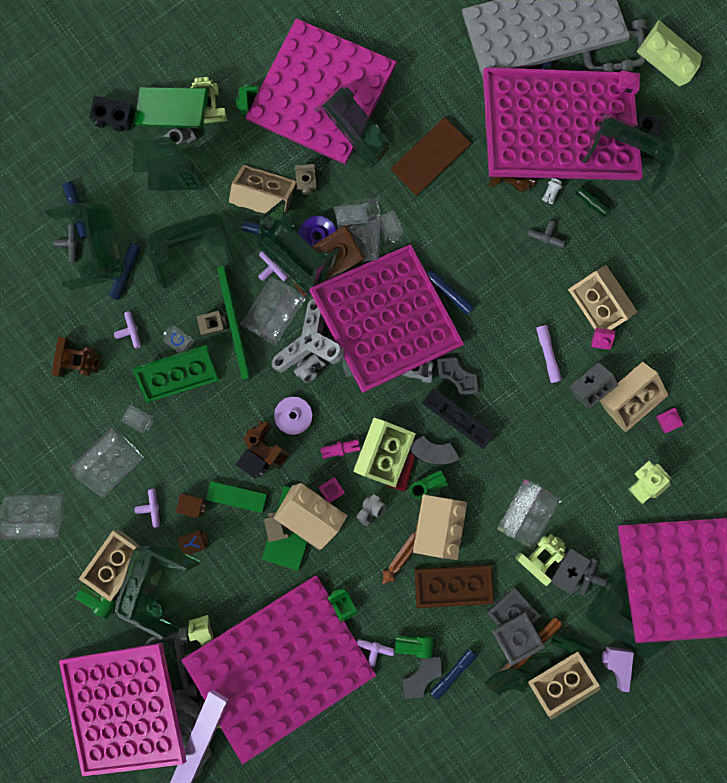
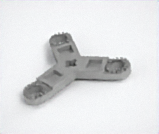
M313 298L307 305L302 336L273 358L272 367L280 373L285 372V370L287 371V368L295 365L311 352L332 364L338 363L343 358L344 348L322 336L324 318L318 307L314 309L317 305ZM334 350H336L335 355L332 356V355H331V354H333L332 351L334 352Z

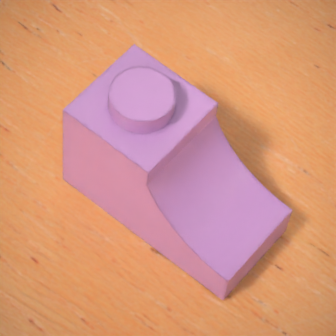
M606 646V652L603 651L602 663H604L607 669L614 672L617 679V687L621 691L629 692L634 653L629 649Z

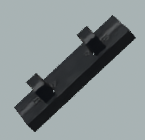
M432 388L421 403L482 450H484L495 435L434 388Z

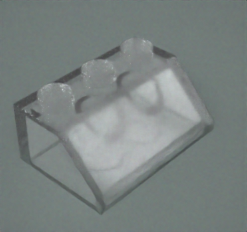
M270 277L240 325L275 346L288 325L292 322L297 311L301 308L306 297L291 286Z
M111 427L70 469L79 482L104 498L144 457L124 436Z
M524 479L506 514L500 521L497 530L534 550L561 499L541 486Z
M62 494L4 496L0 509L1 540L60 538L63 526Z

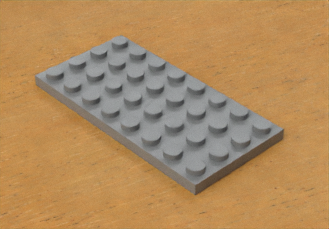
M494 0L462 9L463 18L482 78L484 67L523 69L625 42L630 37L617 0Z

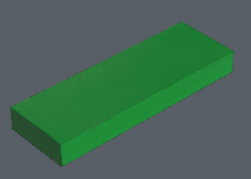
M211 481L206 500L263 513L267 494Z

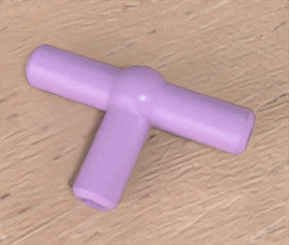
M265 250L261 251L259 256L269 266L258 277L264 281L270 274L275 272L283 281L288 280L289 276L279 266V263L274 261Z
M127 311L124 315L128 328L114 332V336L116 339L131 335L134 348L137 349L142 346L138 335V327L135 325L132 312Z
M149 489L150 505L136 506L135 513L151 512L153 527H160L156 489Z
M361 639L357 640L359 647L371 650L368 660L371 667H375L378 652L394 656V648L380 645L378 642L372 643Z

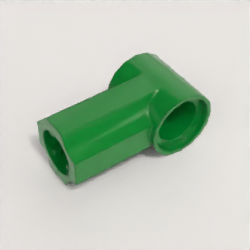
M441 470L419 481L413 482L409 487V492L415 499H422L423 495H429L448 484ZM415 485L423 487L421 495L417 496L413 493Z
M83 584L75 598L92 608L96 615L108 619L117 603L115 598L110 602L86 584Z
M396 635L395 653L430 659L433 656L434 638L429 636L409 637Z

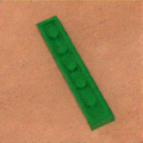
M224 266L217 267L241 377L244 381L250 380L251 375L227 269Z

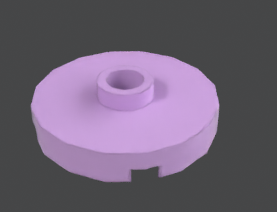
M288 397L277 405L274 419L281 431L296 435L308 429L312 422L313 414L311 407L305 400L299 397ZM291 412H295L297 414V417L295 419L290 418Z

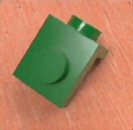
M247 84L239 87V98H236L237 109H240L242 116L249 113V97L259 94L258 86Z
M345 588L333 591L328 597L340 622L358 614Z

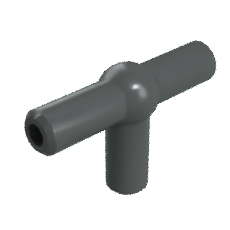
M553 220L548 222L545 233L529 229L528 236L540 240L544 244L549 243L563 248L565 245V241L552 237L556 222Z
M68 224V239L54 240L53 246L69 247V262L77 261L76 247L78 242L76 240V225Z
M590 558V569L586 575H583V581L579 590V594L582 596H586L590 582L603 587L607 584L606 579L593 575L598 562L597 559Z

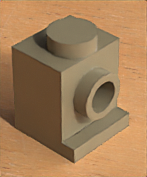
M314 164L296 165L298 193L302 192L303 195L313 194V191H317ZM303 177H309V178H310L309 181H307V182H304V181L302 180Z
M220 311L196 316L200 333L203 337L225 331V326H228L226 316L221 315ZM212 321H217L216 327H211Z
M277 512L269 513V518L264 519L269 542L290 537L289 533L284 531L287 530V527L274 519Z

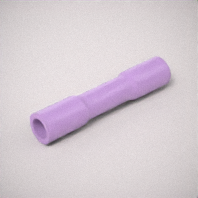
M548 326L537 327L536 330L546 359L550 382L561 381L562 378L551 345Z

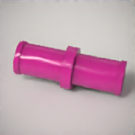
M358 439L343 443L339 441L335 445L321 447L323 459L337 455L341 457L346 453L361 451Z

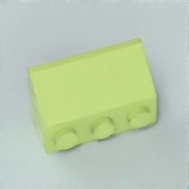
M660 20L655 24L636 51L678 86H682L692 79L700 67L702 55Z
M373 418L353 472L396 487L416 433Z

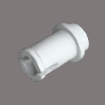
M554 178L548 181L549 186L542 198L545 202L549 201V204L554 203L559 189H562V182Z

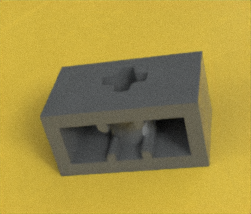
M597 363L569 387L574 397L589 410L615 389L618 384L614 375L603 365Z
M567 547L564 552V558L557 563L549 578L552 580L551 583L572 594L573 591L576 592L581 583L579 580L582 575H586L589 571V563L591 561ZM568 568L574 571L573 575L567 572Z

